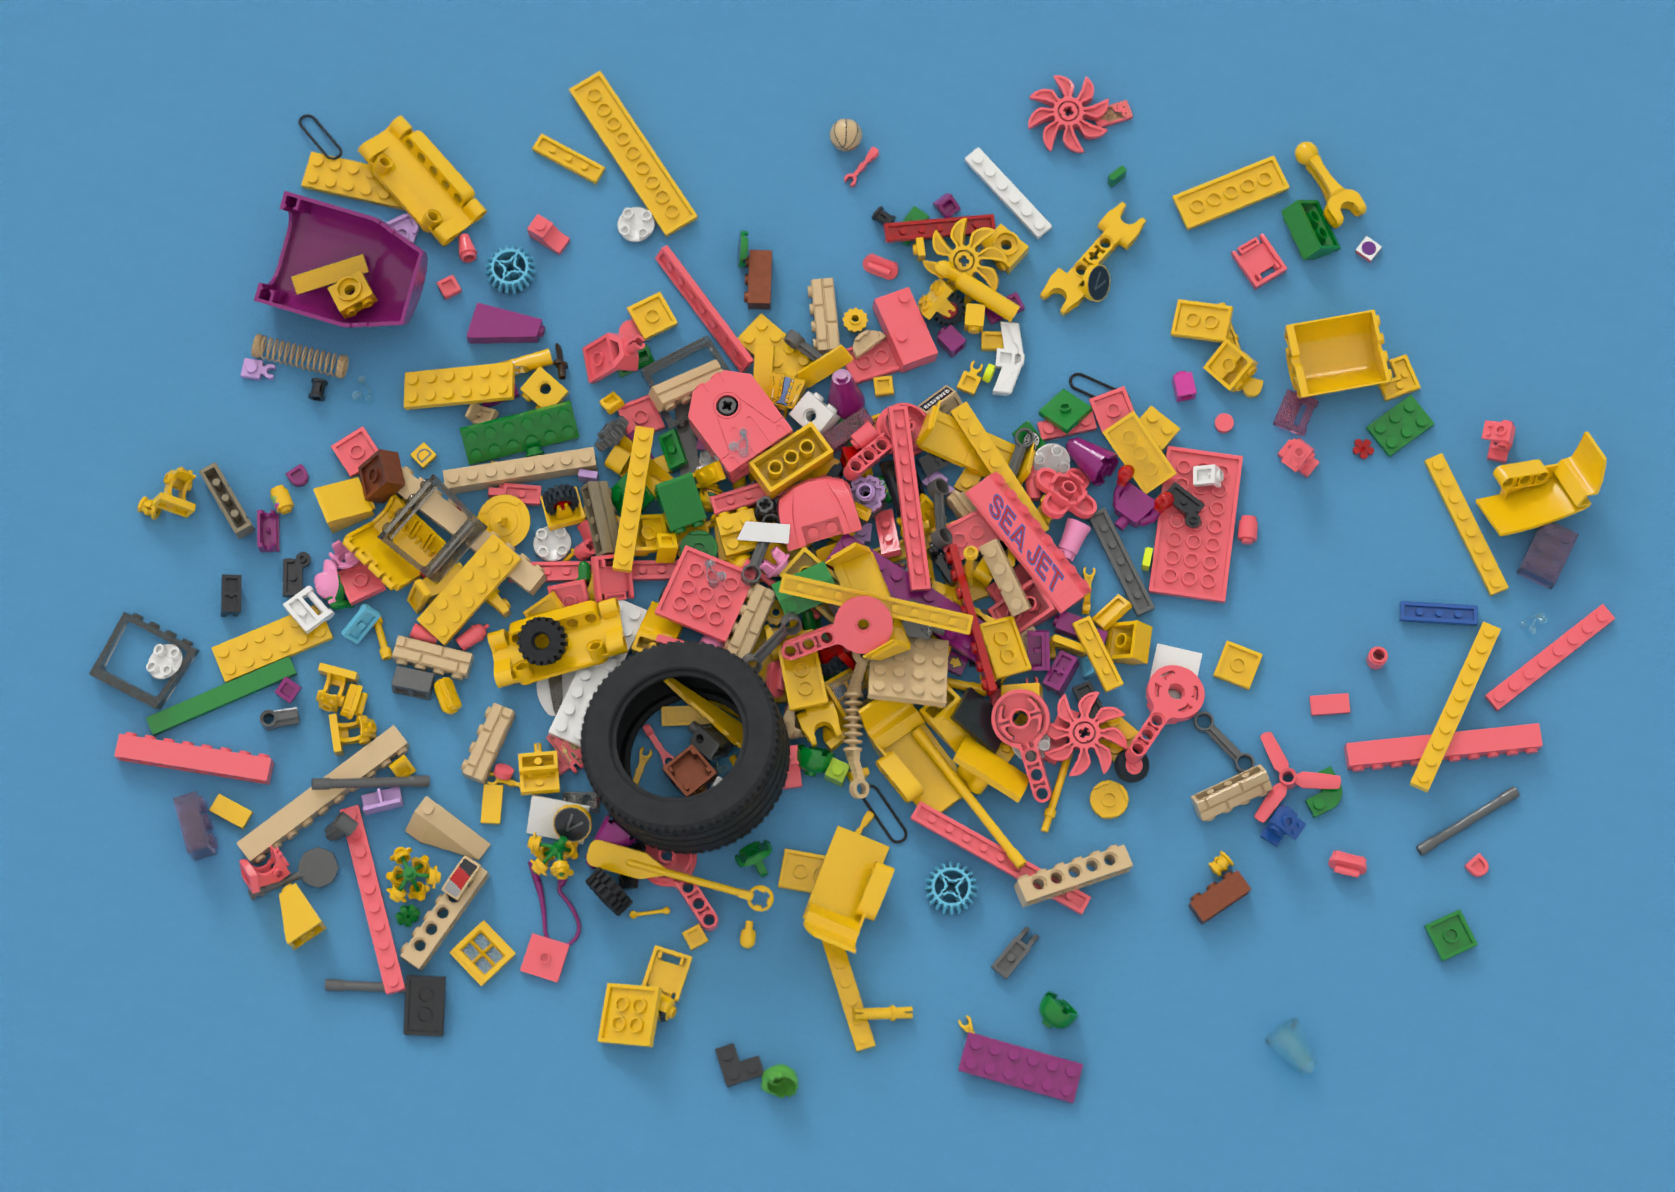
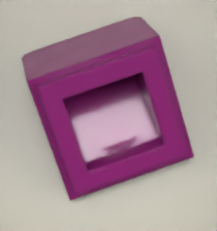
M950 193L944 194L933 203L934 207L944 218L951 217L961 209Z

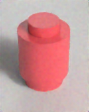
M1241 516L1238 540L1242 544L1251 545L1257 541L1258 522L1255 516Z
M1373 647L1366 657L1367 665L1374 670L1381 669L1388 659L1387 651L1383 647Z

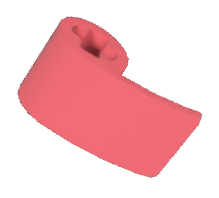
M588 520L583 521L577 526L583 542L574 548V554L581 561H585L595 554Z

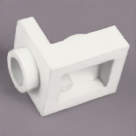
M1215 464L1193 466V485L1195 487L1214 485L1217 488L1221 487L1224 474Z

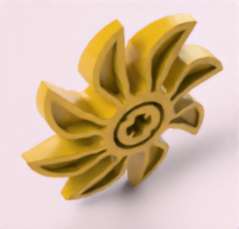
M963 218L951 230L950 237L956 245L954 250L945 242L940 233L935 230L932 245L937 254L948 256V262L952 268L960 273L966 272L976 278L975 274L978 272L988 285L997 291L999 285L998 274L994 268L983 266L982 261L986 259L1009 262L1008 258L1001 249L993 246H988L981 252H978V247L996 233V230L987 227L975 230L971 233L969 245L966 246L967 218ZM965 256L966 259H969V264L966 263L967 266H965V263H962V259H965ZM923 260L925 268L935 275L934 267L937 262ZM949 280L946 281L953 290V293L958 291L954 288V283ZM965 294L964 304L974 301V299Z

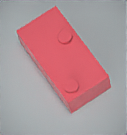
M907 287L874 299L872 309L886 336L900 372L903 373L936 361L938 351L910 288Z

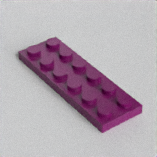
M968 1032L958 1071L1073 1104L1083 1064Z

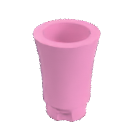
M1071 518L1066 520L1064 532L1058 545V549L1063 551L1069 562H1073L1086 536L1091 531L1088 525Z

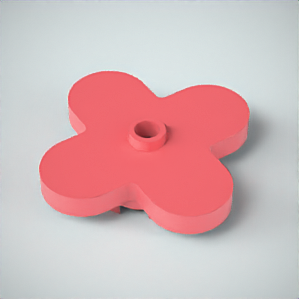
M1041 468L1036 473L1034 483L1039 490L1046 494L1041 503V509L1045 515L1053 519L1062 518L1068 511L1081 519H1089L1094 515L1097 510V503L1087 494L1086 489L1090 480L1081 469L1071 468L1066 473L1061 474V472L1057 473L1051 468Z

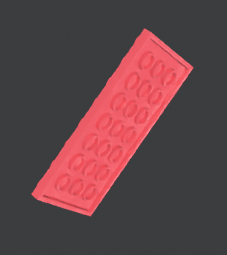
M1167 446L1166 458L1177 474L1162 483L1161 494L1168 491L1173 483L1176 482L1205 504V507L1198 514L1201 521L1199 526L1194 529L1186 525V516L1174 506L1168 508L1158 517L1148 593L1225 603L1243 456ZM1215 464L1223 471L1224 479L1221 481V487L1217 488L1214 485L1195 487L1193 485V466Z

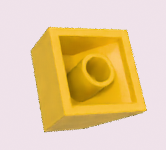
M1138 620L1115 622L1107 631L1105 645L1112 661L1129 665L1147 664L1153 627Z

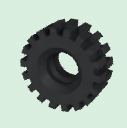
M535 617L532 620H528L520 628L522 630L517 635L519 637L517 645L520 647L518 650L529 663L549 665L556 663L555 661L560 660L562 654H565V647L568 646V642H566L568 636L564 632L565 628L558 621L548 617ZM542 633L546 634L549 638V645L544 649L538 648L535 644L536 636Z
M600 867L585 880L594 894L617 916H620L633 903L627 893Z

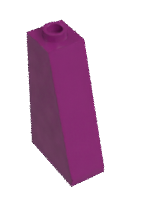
M477 302L466 338L470 344L538 343L540 337L544 336L545 326L542 319Z

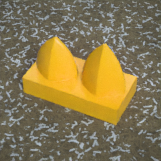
M839 715L838 720L842 737L837 738L831 728L823 727V739L826 743V748L830 752H833L842 745L843 740L849 739L848 736L843 735L849 729L844 728L845 724L841 721Z

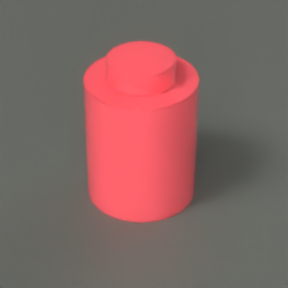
M867 421L851 435L852 440L850 442L857 450L859 448L862 450L880 434Z

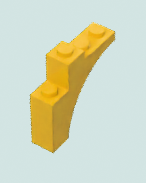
M452 559L422 580L431 593L427 604H430L463 568L460 562L456 563ZM497 587L485 602L494 607L504 618H507L511 615L509 610L511 605L506 598L501 599L498 595L500 590Z

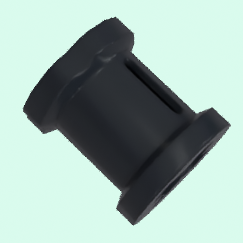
M880 206L874 212L871 219L883 225L884 223H894L896 216H891L884 210V207Z
M312 378V389L308 398L314 401H325L324 392L328 382L321 378Z

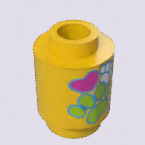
M284 485L273 487L270 490V498L276 512L282 515L290 513L294 503L288 489Z

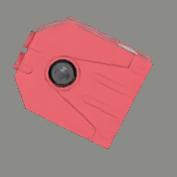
M727 370L721 373L717 372L708 382L699 384L693 391L688 415L691 430L715 462L720 460L724 474L732 485L750 473L748 466L751 460L793 434L791 426L751 374Z

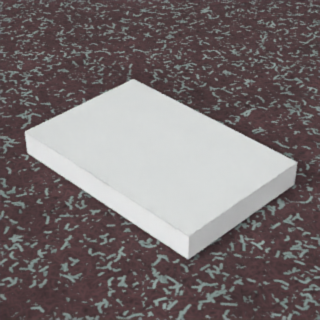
M532 795L526 833L534 834L536 832V835L560 839L555 833L553 818L558 809L564 805L576 803ZM576 804L582 806L589 812L590 806ZM585 839L578 842V844H584Z

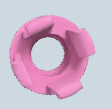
M340 540L332 544L334 554L330 552L329 557L336 563L337 569L351 568L359 562L354 556L356 552L351 553Z
M777 546L771 550L772 556L777 563L774 565L763 559L762 564L759 566L767 574L766 577L768 579L780 574L789 563L788 558L790 555L788 553L785 554Z

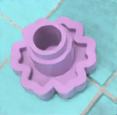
M868 475L866 478L861 476L851 482V492L854 501L871 508V513H875L882 508L881 501L886 499V489L883 485H880L878 478L872 475Z

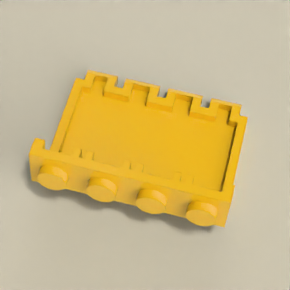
M396 494L390 497L385 508L371 522L348 533L342 542L351 553L356 552L354 556L365 566L369 564L368 569L378 579L382 577L381 582L390 590L395 589L396 591L420 579V572L434 561L437 563L449 546ZM395 515L396 517H395L394 521L391 522L390 520H391L392 516Z

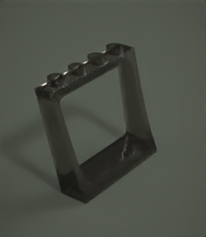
M706 335L647 365L640 370V373L650 390L652 386H655L651 378L652 375L703 349H707L714 360L718 361L723 371L731 370L709 336ZM666 410L661 412L669 430L675 427L681 429L688 425L689 413L673 420Z
M432 474L429 479L421 482L420 489L416 494L413 493L408 497V503L395 512L394 519L383 525L382 532L378 538L431 581L438 584L487 529V526L437 476ZM437 488H440L466 514L467 520L428 565L422 566L393 542V538Z
M124 612L89 675L155 709L161 710L200 650L193 647L194 643L185 638L181 641L176 638V633L168 629L166 632L160 630L159 624L152 621L148 624L143 621V616L135 612L133 615ZM129 622L187 652L180 668L172 675L158 696L106 670V665Z

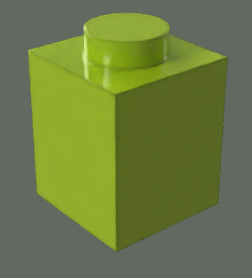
M833 757L825 772V780L843 787L847 774L850 772L849 764Z

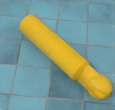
M939 261L934 267L935 275L938 278L948 279L954 283V288L978 303L985 305L986 308L1009 322L1012 321L1020 308L1019 305L966 272L960 273L953 269L948 261Z

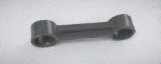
M789 330L783 338L788 346L794 350H799L813 362L823 356L806 343L804 338L794 330Z
M1021 428L1014 436L1016 446L1008 466L1015 476H1017L1027 447L1034 441V433L1028 428ZM1022 431L1029 433L1031 437L1030 443L1021 444L1017 438L1019 433Z
M936 478L927 485L928 493L934 499L936 530L931 533V541L935 547L943 549L953 541L951 532L946 528L944 496L949 493V487L944 479Z
M767 514L762 519V522L772 519L780 524L779 517L775 514ZM757 542L750 563L741 572V580L745 585L753 586L758 583L761 577L759 566L762 564L770 542ZM749 569L754 570L757 573V579L748 580L744 572Z
M785 614L780 621L781 627L755 653H749L742 657L745 663L757 661L756 666L753 667L757 674L762 669L761 662L788 635H796L801 631L802 623L797 614ZM789 621H797V624L794 627H785V625Z
M1203 711L1196 715L1193 723L1194 728L1200 733H1207L1234 761V767L1238 773L1246 771L1239 768L1237 764L1240 758H1248L1251 762V768L1254 767L1255 760L1253 756L1248 753H1242L1214 725V718L1210 713ZM1205 716L1210 719L1211 724L1208 728H1201L1197 724V719Z

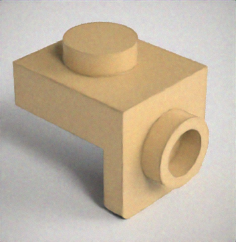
M475 403L470 404L465 417L472 424H478L497 419L499 412L496 409Z

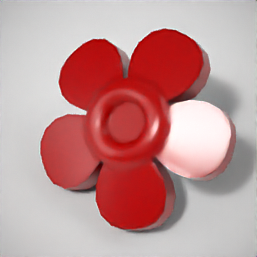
M1361 439L1355 440V447L1352 449L1355 455L1360 453V458L1366 459L1368 455L1374 453V448L1369 447L1371 445L1370 440L1365 439L1363 442Z

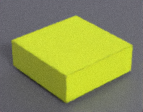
M1145 548L1141 566L1143 571L1149 570L1153 548Z

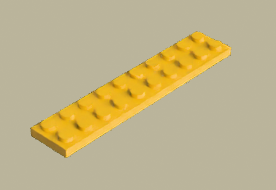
M599 71L569 89L570 94L646 208L651 212L664 235L668 237L698 219L697 214L602 72Z

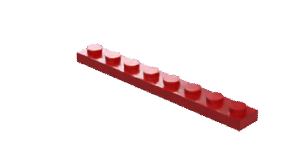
M957 544L949 545L945 553V559L952 569L950 577L957 587L955 594L957 600L961 601L960 612L974 616L970 634H967V636L971 637V652L976 655V670L982 676L980 680L981 688L983 691H986L987 696L994 695L997 687Z

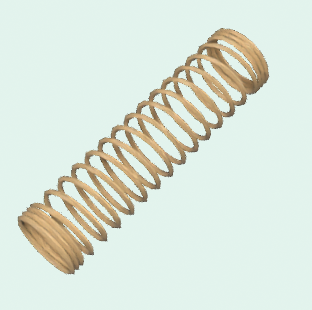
M257 334L253 340L251 355L254 358L261 357L263 360L267 358L268 361L273 359L274 363L279 361L280 364H290L292 367L296 365L297 368L302 366L303 370L307 368L309 371L314 370L315 373L319 371L320 374L325 372L326 375H329L331 373L332 377L336 376L339 379H343L347 372L349 358L346 355L341 354L339 356L336 373L332 375L337 357L336 353L333 354L330 372L327 374L326 369L331 357L330 351L326 356L324 371L321 372L320 368L324 360L325 350L321 352L319 368L315 371L319 349H316L313 367L309 369L313 356V347L309 350L307 366L304 368L303 363L307 355V346L303 349L301 365L298 366L297 362L302 350L301 344L296 352L295 364L292 365L291 361L295 354L296 343L292 345L290 361L286 364L290 341L287 342L285 347L284 360L280 362L284 349V340L280 343L278 359L276 361L274 356L279 344L278 338L274 342L271 359L268 358V355L272 348L273 338L271 337L268 341L265 358H263L262 354L266 347L267 336Z

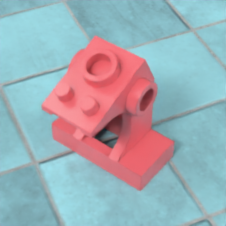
M1485 420L1481 439L1490 441L1487 460L1506 463L1516 430L1513 422L1509 420H1502V422Z
M1294 438L1292 441L1289 439L1277 454L1282 459L1281 462L1287 465L1295 473L1297 471L1306 478L1310 476L1320 463L1314 458L1316 455L1314 453L1315 449L1301 438Z
M269 845L271 857L266 865L256 867L249 863L247 858L239 860L242 879L252 894L260 892L259 887L280 882L290 874L287 869L289 863L278 847L274 849L272 845Z

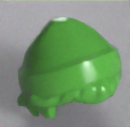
M776 1064L766 1069L762 1075L761 1089L769 1094L784 1098L786 1095L787 1097L795 1095L798 1090L797 1074L785 1064Z

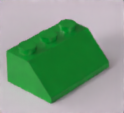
M1296 200L1281 211L1283 220L1288 225L1291 237L1296 242L1299 254L1304 260H1315L1341 249L1330 224L1324 217V212L1318 200Z
M824 561L794 574L835 584ZM781 580L771 585L784 615L787 613L800 615L825 603L779 592Z

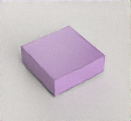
M579 469V481H599L597 471Z

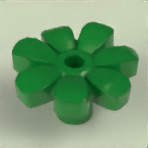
M403 905L400 907L401 912L396 913L395 917L399 925L405 923L406 927L412 926L411 921L417 922L418 916L421 913L414 905Z

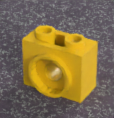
M1000 224L995 229L997 232L981 244V251L988 246L1001 249L1006 254L1009 262L992 261L996 263L995 265L1000 271H1005L1009 274L1028 254L1029 246L1020 240L1014 232ZM1008 245L1010 246V249L1004 250L1002 249V246Z
M361 270L341 278L337 283L328 287L337 308L345 319L355 316L357 312L371 307L378 301Z
M540 366L520 388L523 392L521 396L529 403L532 400L537 405L536 409L561 403L569 394L566 388ZM544 385L551 387V391L548 394L541 393V388Z

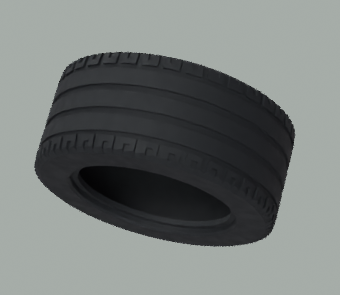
M684 640V642L670 641L667 644L653 645L650 649L645 648L641 652H636L633 657L629 656L626 661L623 660L620 666L614 667V670L608 673V677L602 680L601 685H598V690L593 693V697L589 701V707L586 708V714L583 717L582 740H580V749L583 756L581 757L587 778L595 794L615 822L627 831L629 835L652 848L657 847L658 850L669 853L671 851L675 854L712 852L715 849H721L724 845L727 847L729 844L737 842V839H742L745 835L750 834L753 828L756 829L764 821V817H768L770 811L774 809V804L778 802L783 792L782 787H785L788 777L787 771H789L790 763L788 732L782 714L766 683L742 658L734 653L731 654L727 649L719 646L715 647L713 644H706L705 642H689L688 640ZM668 678H674L706 700L725 705L742 719L743 741L739 756L732 769L712 788L689 797L668 798L652 794L638 786L633 781L631 775V750L641 727L661 707L682 700L662 681Z

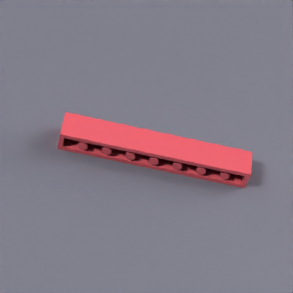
M132 732L119 734L114 754L115 758L119 761L270 785L274 761L266 754L254 756L248 751L240 750L239 753H236L224 747L217 750L213 749V746L202 744L199 747L187 741H183L182 744L175 743V740L163 738L162 741L156 740V737L150 735L137 737V734Z

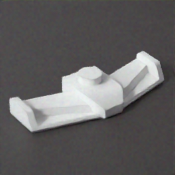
M1000 321L1004 349L997 348L995 367L1001 369L992 394L1009 396L1012 394L1020 370L1024 366L1025 354L1023 353L1019 323Z

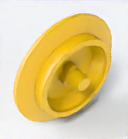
M504 494L492 497L484 503L477 517V521L479 520L487 527L485 530L489 533L495 532L505 544L508 542L513 547L525 539L530 529L531 518L528 508L520 499L512 495Z

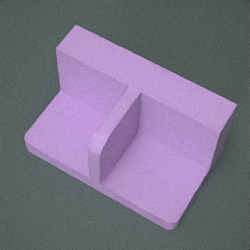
M400 787L385 790L377 788V792L361 795L363 811L366 815L404 806Z

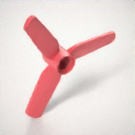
M1265 732L1260 736L1274 769L1280 774L1279 783L1272 787L1273 789L1270 790L1254 815L1257 821L1265 823L1286 796L1287 790L1294 788L1296 785L1307 789L1340 788L1341 777L1339 775L1304 771L1296 774L1295 770L1289 768V762L1273 734ZM1290 775L1293 777V780L1285 782L1283 777Z

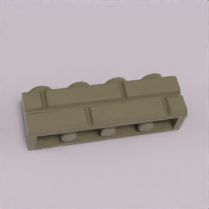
M216 462L200 470L199 473L237 538L240 540L253 533L255 529Z
M589 481L581 487L595 554L596 556L615 554L619 524L616 522V508L611 500L612 490L608 487L607 481Z

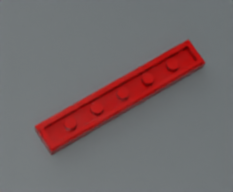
M994 214L884 223L885 243L915 241L916 238L923 237V240L932 239L935 230L943 238H950L953 226L963 218H967L965 236H971V233L979 228L987 227L995 230Z

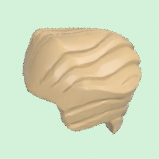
M787 706L783 719L789 739L805 737L795 715L805 710L801 709L790 712V708Z

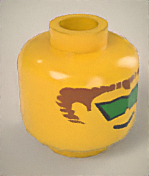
M712 484L705 488H700L699 495L704 511L714 512L709 497L723 493L719 489V485Z

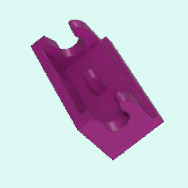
M257 510V547L261 553L280 552L279 514L274 510H271L270 513Z
M1027 630V654L1032 667L1031 671H1050L1049 630Z
M1060 650L1050 671H1048L1042 682L1048 691L1050 689L1055 691L1057 696L1062 697L1080 665L1078 658Z

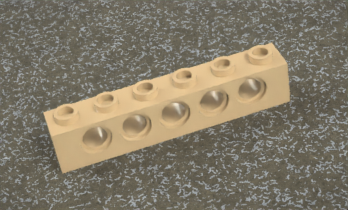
M1115 844L1108 847L1106 851L1100 852L1097 850L1090 853L1088 857L1082 858V856L1072 859L1070 863H1058L1053 866V869L1047 870L1044 868L1038 870L1035 875H1023L1018 878L1014 889L1022 908L1127 873L1131 870L1133 864L1125 845L1118 846ZM1104 859L1110 860L1112 865H1107ZM1087 865L1092 866L1095 871H1089ZM1069 871L1075 872L1077 877L1070 876ZM1051 877L1057 878L1059 883L1052 882ZM1033 883L1039 884L1041 889H1036Z
M481 867L457 902H451V896L447 893L440 894L435 901L436 906L432 911L429 910L423 918L425 920L421 927H416L412 933L413 938L409 943L406 942L401 948L400 952L402 954L400 956L403 960L419 971H423L490 876L488 871ZM447 910L449 912L448 916L444 919L439 918L440 911ZM436 926L437 931L435 934H427L429 927ZM424 942L426 944L425 949L417 951L416 945Z

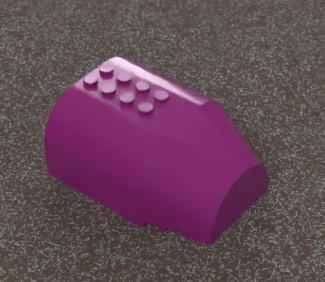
M284 191L280 209L288 211L289 214L286 237L276 271L268 284L258 283L254 301L346 328L406 325L411 320L422 294L428 264L427 253L382 219ZM364 254L369 270L364 276L378 301L371 307L357 312L355 316L345 319L328 290V287L334 284L297 295L291 277Z

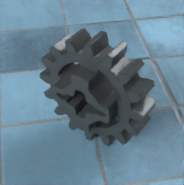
M620 416L615 421L613 419L610 422L608 421L598 432L597 436L599 438H597L594 446L601 452L608 447L611 448L617 445L622 437L625 436L626 432L624 430L629 425V421L623 416Z

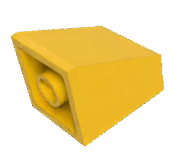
M358 477L313 489L332 533L375 516L372 511L376 509L374 503L365 501L362 484Z
M296 883L293 885L289 884L282 889L279 898L285 938L289 946L296 950L327 928Z

